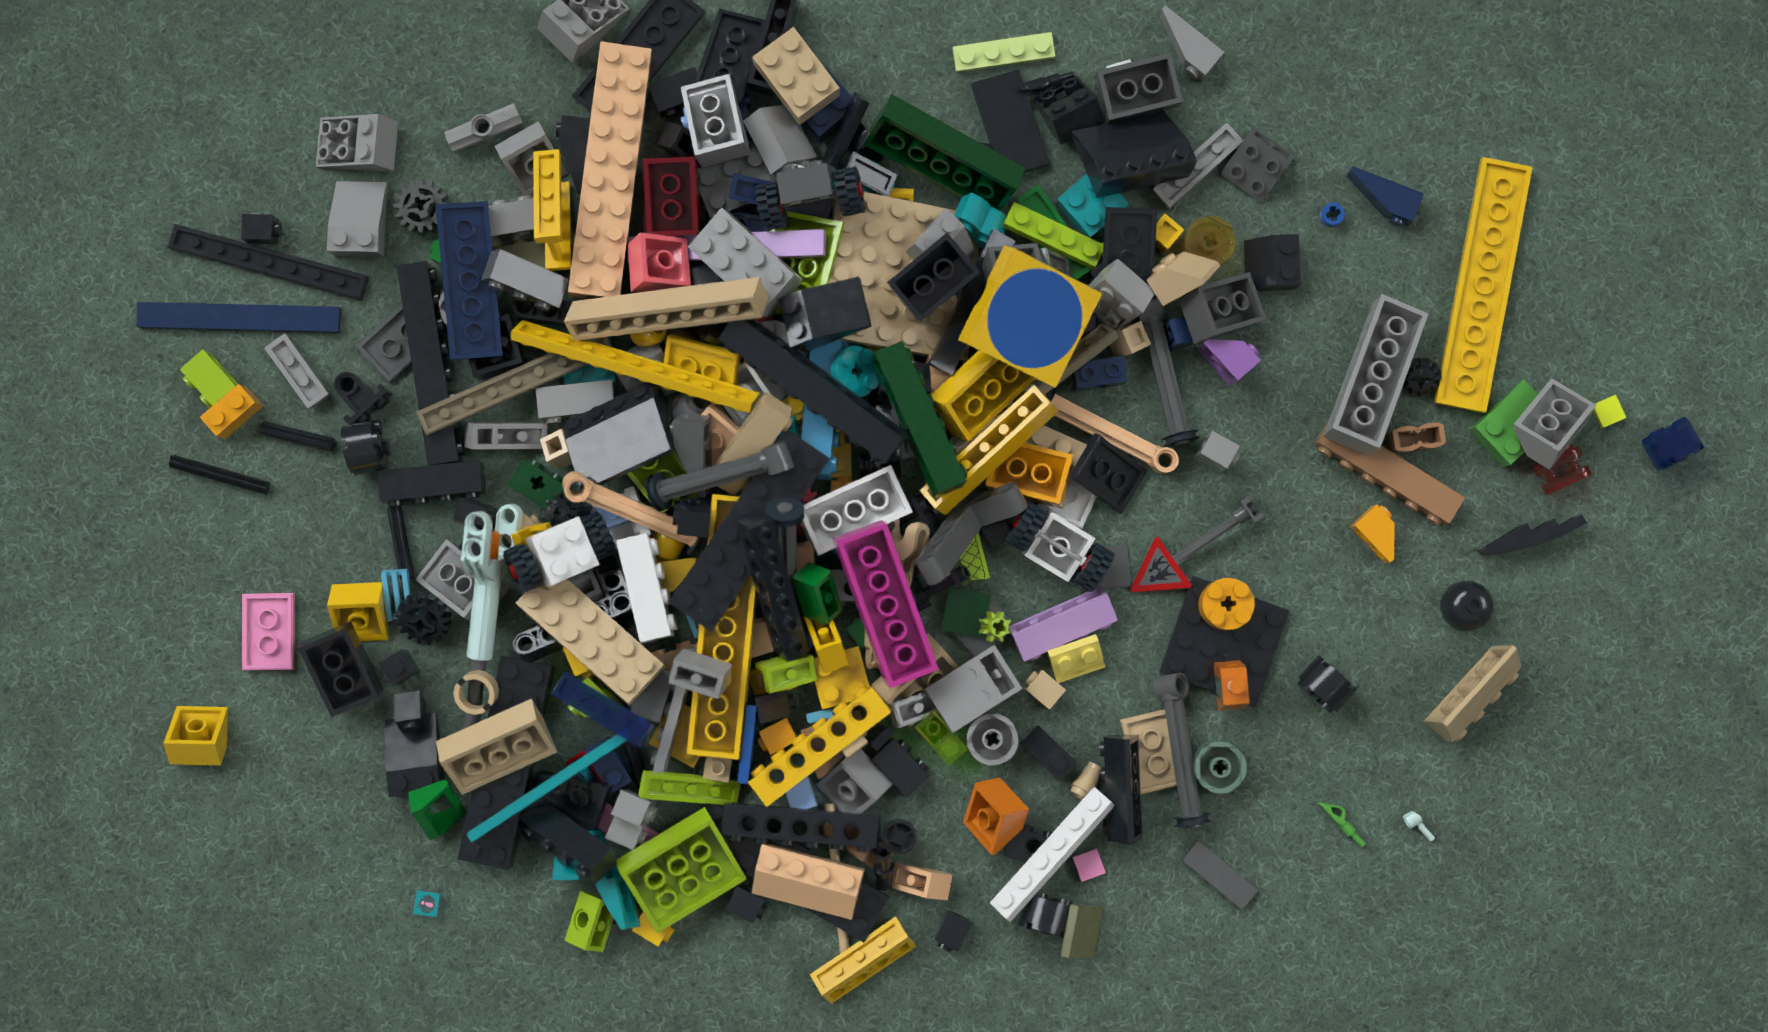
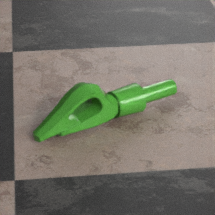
M1322 802L1317 803L1336 822L1347 837L1351 836L1361 848L1366 844L1355 832L1356 829L1346 821V810L1342 806ZM1331 808L1339 809L1341 815L1334 814Z

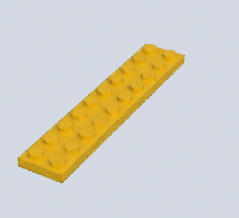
M1486 157L1480 159L1441 363L1442 378L1436 390L1434 404L1483 414L1487 412L1533 168L1531 166Z

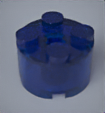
M1686 416L1676 420L1665 429L1662 427L1650 433L1648 437L1641 440L1642 446L1657 472L1685 460L1691 453L1696 454L1705 448Z

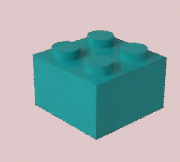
M1086 174L1057 199L1055 205L1081 234L1093 239L1104 229L1105 207L1127 208L1129 203L1120 193L1096 198Z

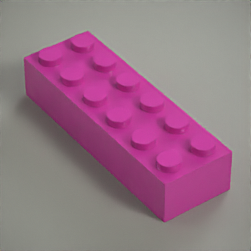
M879 520L832 538L884 683L889 688L939 670L887 523Z

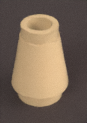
M1089 762L1072 782L1070 793L1083 800L1093 787H1097L1101 775V767Z

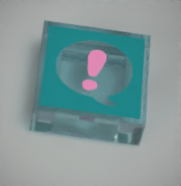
M417 888L412 915L439 918L443 892Z

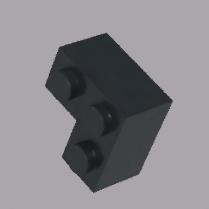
M510 314L499 316L503 356L468 359L473 377L477 380L500 375L526 364L521 343L511 340V331L516 327V324Z

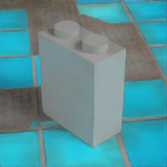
M784 105L759 108L743 121L770 174L783 172V167L792 164L808 167V162L817 158L801 125L796 122Z

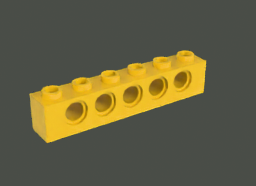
M865 685L853 694L854 700L848 704L845 701L840 703L832 710L834 715L828 720L822 717L812 725L814 730L807 736L801 733L791 741L794 746L786 752L783 748L770 757L773 762L766 767L761 764L750 773L752 778L749 779L748 783L766 807L891 713V708L873 685L869 688ZM861 705L867 710L866 717L863 719L855 718L852 713V709L855 706ZM834 722H843L846 725V732L841 735L835 734L832 730ZM815 737H820L824 739L826 747L822 750H815L811 745V740ZM794 753L802 754L805 758V763L801 766L794 765L791 762V755ZM773 769H780L784 773V779L776 782L771 778L770 772Z

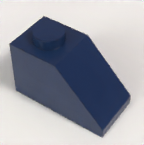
M1185 317L1171 319L1165 324L1164 330L1170 352L1195 345Z

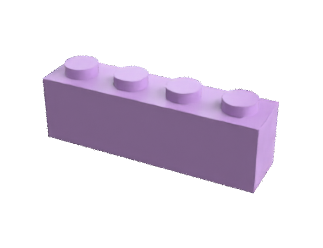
M1099 586L1093 592L1088 591L1009 626V631L1020 656L1025 662L1038 659L1048 650L1063 646L1072 640L1083 639L1097 629H1106L1113 622L1118 621L1108 594L1102 586Z

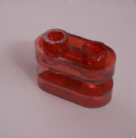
M1570 444L1550 470L1535 461L1536 466L1532 467L1536 477L1544 474L1548 483L1541 486L1545 495L1592 475L1588 465L1580 468L1577 459L1582 457L1583 454L1579 446L1574 448ZM1567 464L1571 472L1557 478L1554 469Z

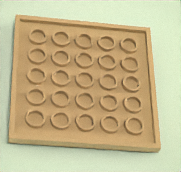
M864 192L865 213L843 216L838 199L834 200L832 220L844 222L845 225L829 283L860 277L872 327L838 340L882 349L903 341L905 347L910 348L912 354L926 357L929 354H933L958 298L954 294L922 322L918 323L887 282L913 261L906 253V250L946 208ZM948 209L953 215L955 214L956 210ZM969 235L975 249L969 259L975 265L978 259L979 246ZM966 345L959 363H966L968 361L969 345Z

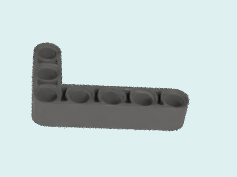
M1015 482L967 497L953 508L915 561L928 585L937 584L948 576L982 526L1018 515L1028 507Z

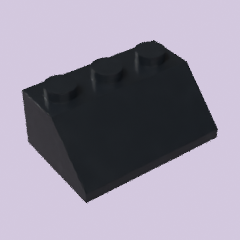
M947 232L887 283L907 310L920 323L981 272Z

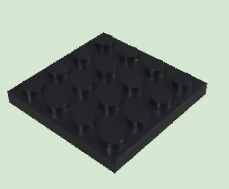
M1192 576L1190 580L1192 586L1187 589L1159 672L1165 675L1183 673L1190 684L1216 693L1214 662L1240 660L1247 669L1249 705L1256 707L1290 610L1254 598V611L1246 624L1231 630L1215 629L1202 618L1198 607L1202 591L1211 582ZM1227 597L1225 601L1221 602V607H1226V611H1228V607L1232 606L1231 602L1227 601Z

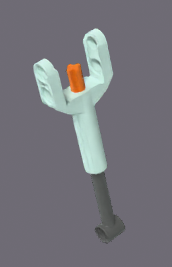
M507 504L499 509L496 514L495 531H492L493 524L489 515L483 511L469 514L465 521L461 562L465 571L475 577L466 655L471 659L470 671H486L487 660L493 658L501 580L508 573L503 551L509 548L503 545L502 537L504 534H508L511 537L512 533L522 528L523 523L522 509L516 504ZM507 509H511L515 514V519L512 523L508 522L505 518V511ZM476 516L481 517L484 521V527L481 531L474 526ZM473 542H477L481 547V554L475 556L471 551ZM475 679L469 680L467 701L472 705H482L483 682ZM465 712L464 729L480 722L481 714L474 715Z

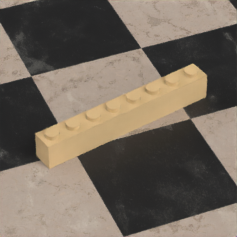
M754 277L573 301L564 323L573 340L576 341L762 318L769 296L761 278Z

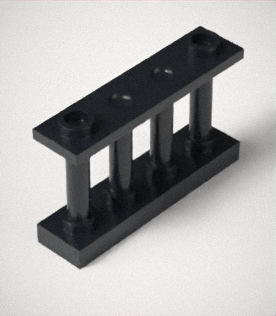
M919 494L910 498L914 506L911 508L912 513L899 518L900 526L919 515L921 521L929 527V539H932L941 524L933 511L934 507L923 494ZM959 559L950 571V575L939 583L930 585L925 589L921 587L917 579V575L921 572L915 564L909 588L917 610L920 612L931 606L929 597L955 583L960 590L970 585L972 581L968 568L962 565Z

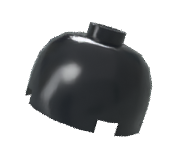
M1459 581L1451 584L1444 595H1442L1440 611L1444 620L1455 629L1473 631L1483 627L1490 620L1494 611V601L1490 592L1483 585L1474 581Z

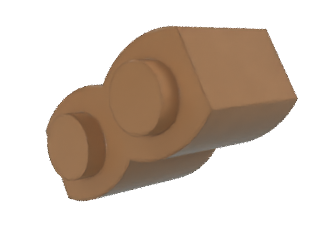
M1435 422L1419 427L1403 426L1386 434L1388 450L1394 454H1405L1413 450L1428 451L1446 443L1444 425Z

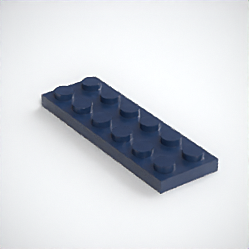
M488 201L436 204L450 360L503 356L497 291L489 288V283L481 280L490 253L493 251Z

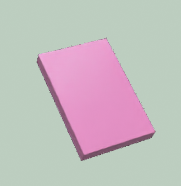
M295 593L242 594V670L295 669Z

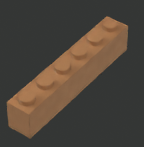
M1328 422L1326 423L1314 443L1318 447L1317 451L1327 458L1333 456L1340 461L1339 465L1350 472L1353 470L1362 474L1361 479L1368 484L1374 485L1376 483L1383 487L1382 492L1393 499L1399 497L1404 500V505L1414 512L1420 510L1427 515L1426 519L1434 525H1446L1451 522L1464 501V496L1383 446L1369 457L1323 437Z

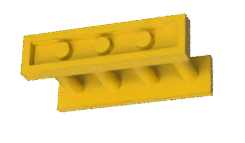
M559 149L533 152L534 239L536 244L545 243V269L549 271L571 269L570 182H561V154Z

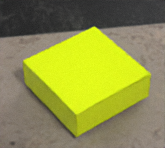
M1616 395L1595 403L1596 407L1593 413L1600 429L1626 418Z

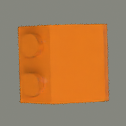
M998 777L975 783L963 823L987 851L994 855L1023 829L1029 808Z

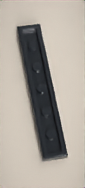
M996 229L991 230L975 263L976 268L981 273L964 286L928 365L948 376L953 375L967 345L958 340L987 285L982 268L987 248L1014 245L1015 240Z

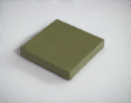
M1070 905L1061 951L1062 957L1094 958L1103 907L1096 905Z

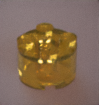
M1210 215L1195 220L1189 226L1182 238L1181 250L1182 252L1218 261L1221 267L1233 254L1236 246V237L1229 222L1219 216ZM1207 239L1212 241L1209 248L1205 246Z

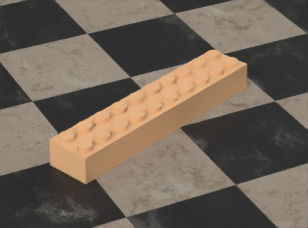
M600 42L568 288L569 297L594 299L621 295L652 58V49Z

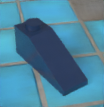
M1354 166L1347 172V178L1385 218L1390 219L1391 224L1404 227L1405 225L1409 226L1414 221L1424 193Z

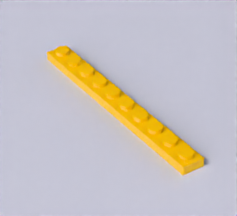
M522 320L511 331V340L520 342L524 346L540 348L547 353L566 356L570 360H579L596 368H605L619 375H627L637 378L642 382L660 385L667 390L683 392L690 397L709 400L716 405L722 404L739 412L750 413L759 402V392L586 339L574 341L570 334Z

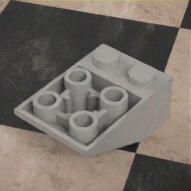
M557 0L542 10L537 29L571 62H574L588 52L630 8L621 0Z
M380 114L320 118L316 167L372 172L394 171L398 121Z
M993 645L926 688L925 691L950 731L954 733L1020 691L1022 687L996 646Z

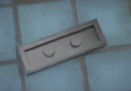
M1199 840L1193 844L1181 859L1241 910L1244 909L1258 891V889Z

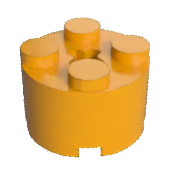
M1222 578L1211 582L1204 588L1199 597V612L1202 618L1215 629H1236L1250 620L1254 611V597L1248 585L1234 578ZM1226 597L1227 601L1232 604L1231 607H1228V611H1226V607H1221V602L1225 601Z

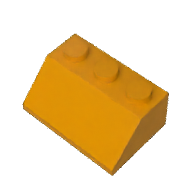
M1024 443L987 477L985 486L990 490L1015 482L1025 500L1063 509L1070 484L1068 476L1072 470L1073 455Z

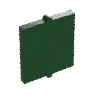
M950 586L941 630L958 633L960 637L968 635L982 639L983 634L978 632L981 629L979 619L987 617L986 612L989 608L991 595L973 591V588L968 590L962 588L959 590L958 587Z

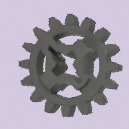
M419 178L416 185L410 180V187L401 186L403 194L395 195L399 203L393 204V207L396 210H400L395 214V217L403 219L400 224L404 228L409 226V230L412 233L417 228L422 235L425 234L426 228L432 233L435 232L434 225L437 224L436 213L433 217L432 215L436 209V204H448L444 202L448 199V196L445 193L441 194L443 189L439 185L434 188L435 183L432 180H429L426 185L422 178ZM421 191H428L434 195L430 194L425 196L421 193ZM424 202V203H425V204L423 205L424 210L420 211V210H419V208H420V204H419V203ZM419 217L422 222H415L410 218Z

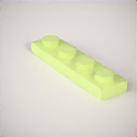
M1052 32L960 45L952 48L956 73L1055 59Z

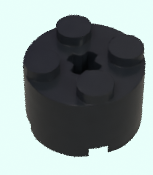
M380 420L365 421L342 426L341 441L346 440V449H343L344 458L351 474L354 473V476L389 468L387 456L391 455L388 441H383V426Z
M1318 655L1298 676L1300 681L1297 684L1310 696L1314 693L1317 694L1319 698L1316 701L1331 714L1334 710L1338 712L1358 689L1351 685L1352 683L1326 661L1322 663L1324 659Z
M1037 892L1021 910L1017 926L1025 927V923H1027V929L1053 936H1060L1061 933V938H1064L1069 909L1073 901L1062 898H1054V901L1047 900V894Z

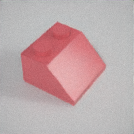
M639 233L628 243L631 292L640 293L691 286L687 238Z

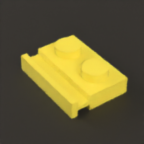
M1096 634L1047 651L1057 683L1105 668L1100 643Z

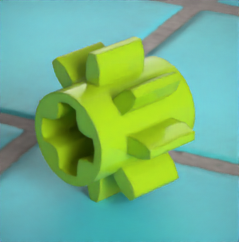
M987 611V617L979 619L981 629L978 632L987 635L986 641L992 642L995 638L996 641L1003 642L1002 636L1011 633L1008 630V624L1011 620L1003 618L1004 612L997 611L994 614L991 611Z

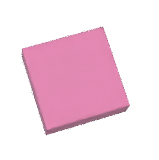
M1097 848L1072 857L1081 882L1106 873Z

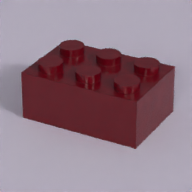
M696 157L643 159L647 234L664 236L698 235L701 232L698 160Z

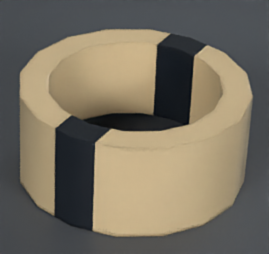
M481 670L468 672L459 679L454 688V698L459 708L466 713L474 715L484 713L490 709L496 702L499 694L498 684L494 677ZM467 680H480L487 686L489 700L485 705H472L466 700L463 694V686Z

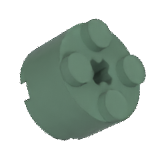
M1217 740L1209 741L1199 746L1193 754V768L1197 784L1208 791L1219 794L1229 793L1236 789L1246 776L1247 764L1245 757L1231 743ZM1217 760H1219V763L1224 764V769H1220L1219 773L1213 769V765H1216L1218 762Z

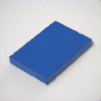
M748 704L745 710L738 782L748 784L751 778L750 773L752 772L758 720L756 704Z

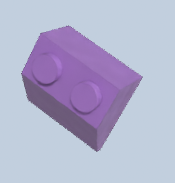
M1207 339L1197 349L1230 387L1261 361L1258 357L1259 352L1250 343L1247 345L1244 341Z

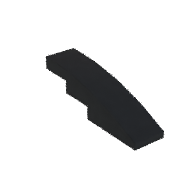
M1580 514L1573 516L1558 525L1555 519L1547 520L1532 530L1528 523L1521 524L1484 546L1478 552L1480 555L1536 546L1561 537L1587 522L1583 515Z

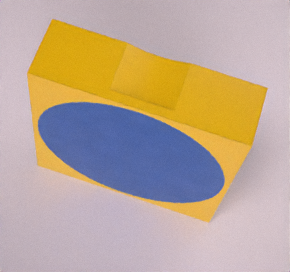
M1004 245L988 277L985 291L974 306L958 340L1056 388L1102 293L1015 248Z

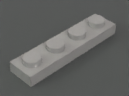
M1228 123L1224 124L1194 151L1197 163L1190 177L1158 184L1152 189V192L1169 210L1239 147L1244 140Z

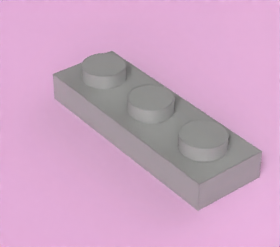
M286 333L264 348L308 409L311 410L331 395Z

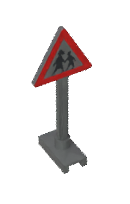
M1247 495L1239 500L1242 506L1232 512L1234 515L1175 555H1171L1160 538L1155 537L1130 591L1142 592L1190 588L1192 585L1179 567V564L1240 523L1242 525L1249 519L1256 523L1264 517L1263 514L1259 511L1253 515L1258 510L1252 502L1246 505L1252 500Z

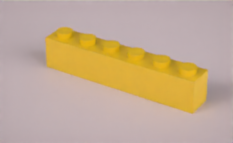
M1033 385L956 456L958 463H962L967 472V482L962 488L934 499L928 484H926L920 490L921 493L936 510L946 515L1059 410L1042 391Z

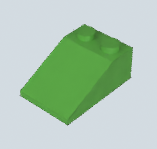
M1524 379L1468 430L1502 467L1511 465L1525 452L1512 427L1538 393Z

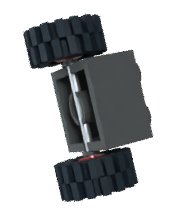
M823 160L808 162V167L798 168V165L783 167V172L776 173L777 181L756 186L757 208L760 213L759 217L762 226H764L766 231L787 227V207L794 208L838 199L843 216L865 213L863 186L856 166L836 170L828 163H823Z

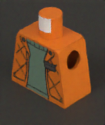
M1240 660L1214 662L1218 711L1245 709L1249 705L1246 666Z

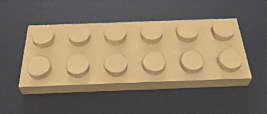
M568 579L551 586H545L543 582L542 586L526 592L516 602L518 607L629 706L665 668L661 661Z

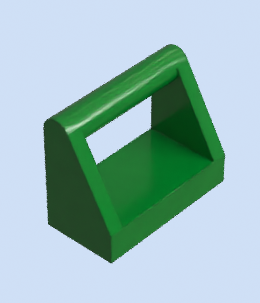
M441 780L408 792L411 813L430 840L442 836L466 814V808L447 780ZM444 794L452 808L435 814L430 805Z

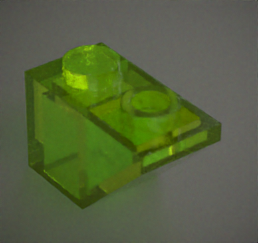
M934 710L915 726L918 732L948 766L968 750Z

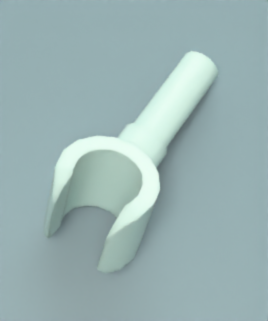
M1414 811L1403 815V819L1409 829L1417 826L1430 842L1435 839L1422 823L1423 820L1420 815Z

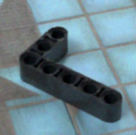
M613 554L598 561L599 565L594 567L606 597L594 603L616 623L621 625L632 620L634 615L625 579ZM604 560H610L607 566H600ZM612 582H620L617 587L609 588ZM623 603L629 604L626 609L618 610L619 605ZM540 625L520 633L513 641V647L521 660L528 663L537 661L564 648L555 639L546 641L550 634ZM526 644H533L530 650L522 651Z

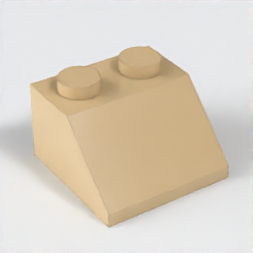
M1182 252L1176 256L1174 253H1171L1152 269L1153 274L1147 279V282L1164 306L1204 284L1220 267L1218 261L1187 252Z

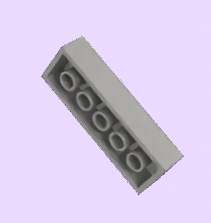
M1381 294L1372 303L1323 437L1369 457L1380 449L1428 313L1384 294Z

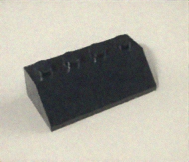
M1107 735L1100 742V756L1104 757L1105 766L1101 768L1102 783L1105 782L1106 793L1102 794L1115 806L1107 814V818L1103 819V832L1107 834L1108 841L1135 844L1143 837L1138 735Z

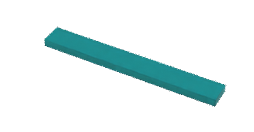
M639 719L469 831L467 834L471 842L478 840L651 725L647 719Z

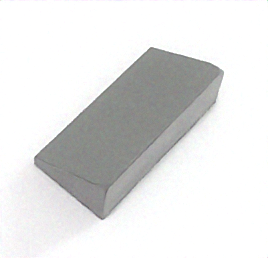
M926 691L891 703V723L894 728H901L940 714Z

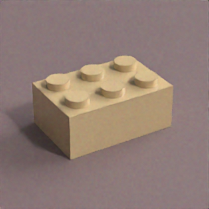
M794 27L752 57L754 66L799 125L840 96L839 86Z

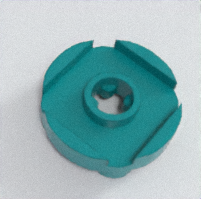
M854 345L842 348L837 352L839 354L831 364L832 377L859 397L868 395L878 387L877 373L871 362L873 352L870 349ZM856 368L857 376L852 374V369Z

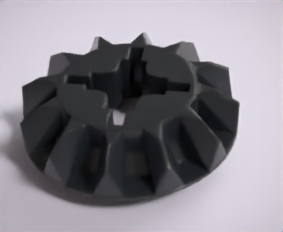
M1419 357L1412 359L1402 387L1409 394L1417 393L1420 397L1422 394H1431L1436 387H1439V381L1442 378L1440 367L1429 358ZM1420 369H1422L1424 376L1428 377L1423 379L1422 384H1419L1418 380L1414 378L1419 376Z

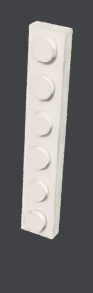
M1093 787L994 897L990 904L1011 922L1115 805Z

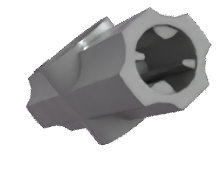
M513 103L486 115H476L470 122L444 133L452 152L456 153L480 142H491L497 135L523 125L516 105ZM482 124L490 125L487 132H478Z

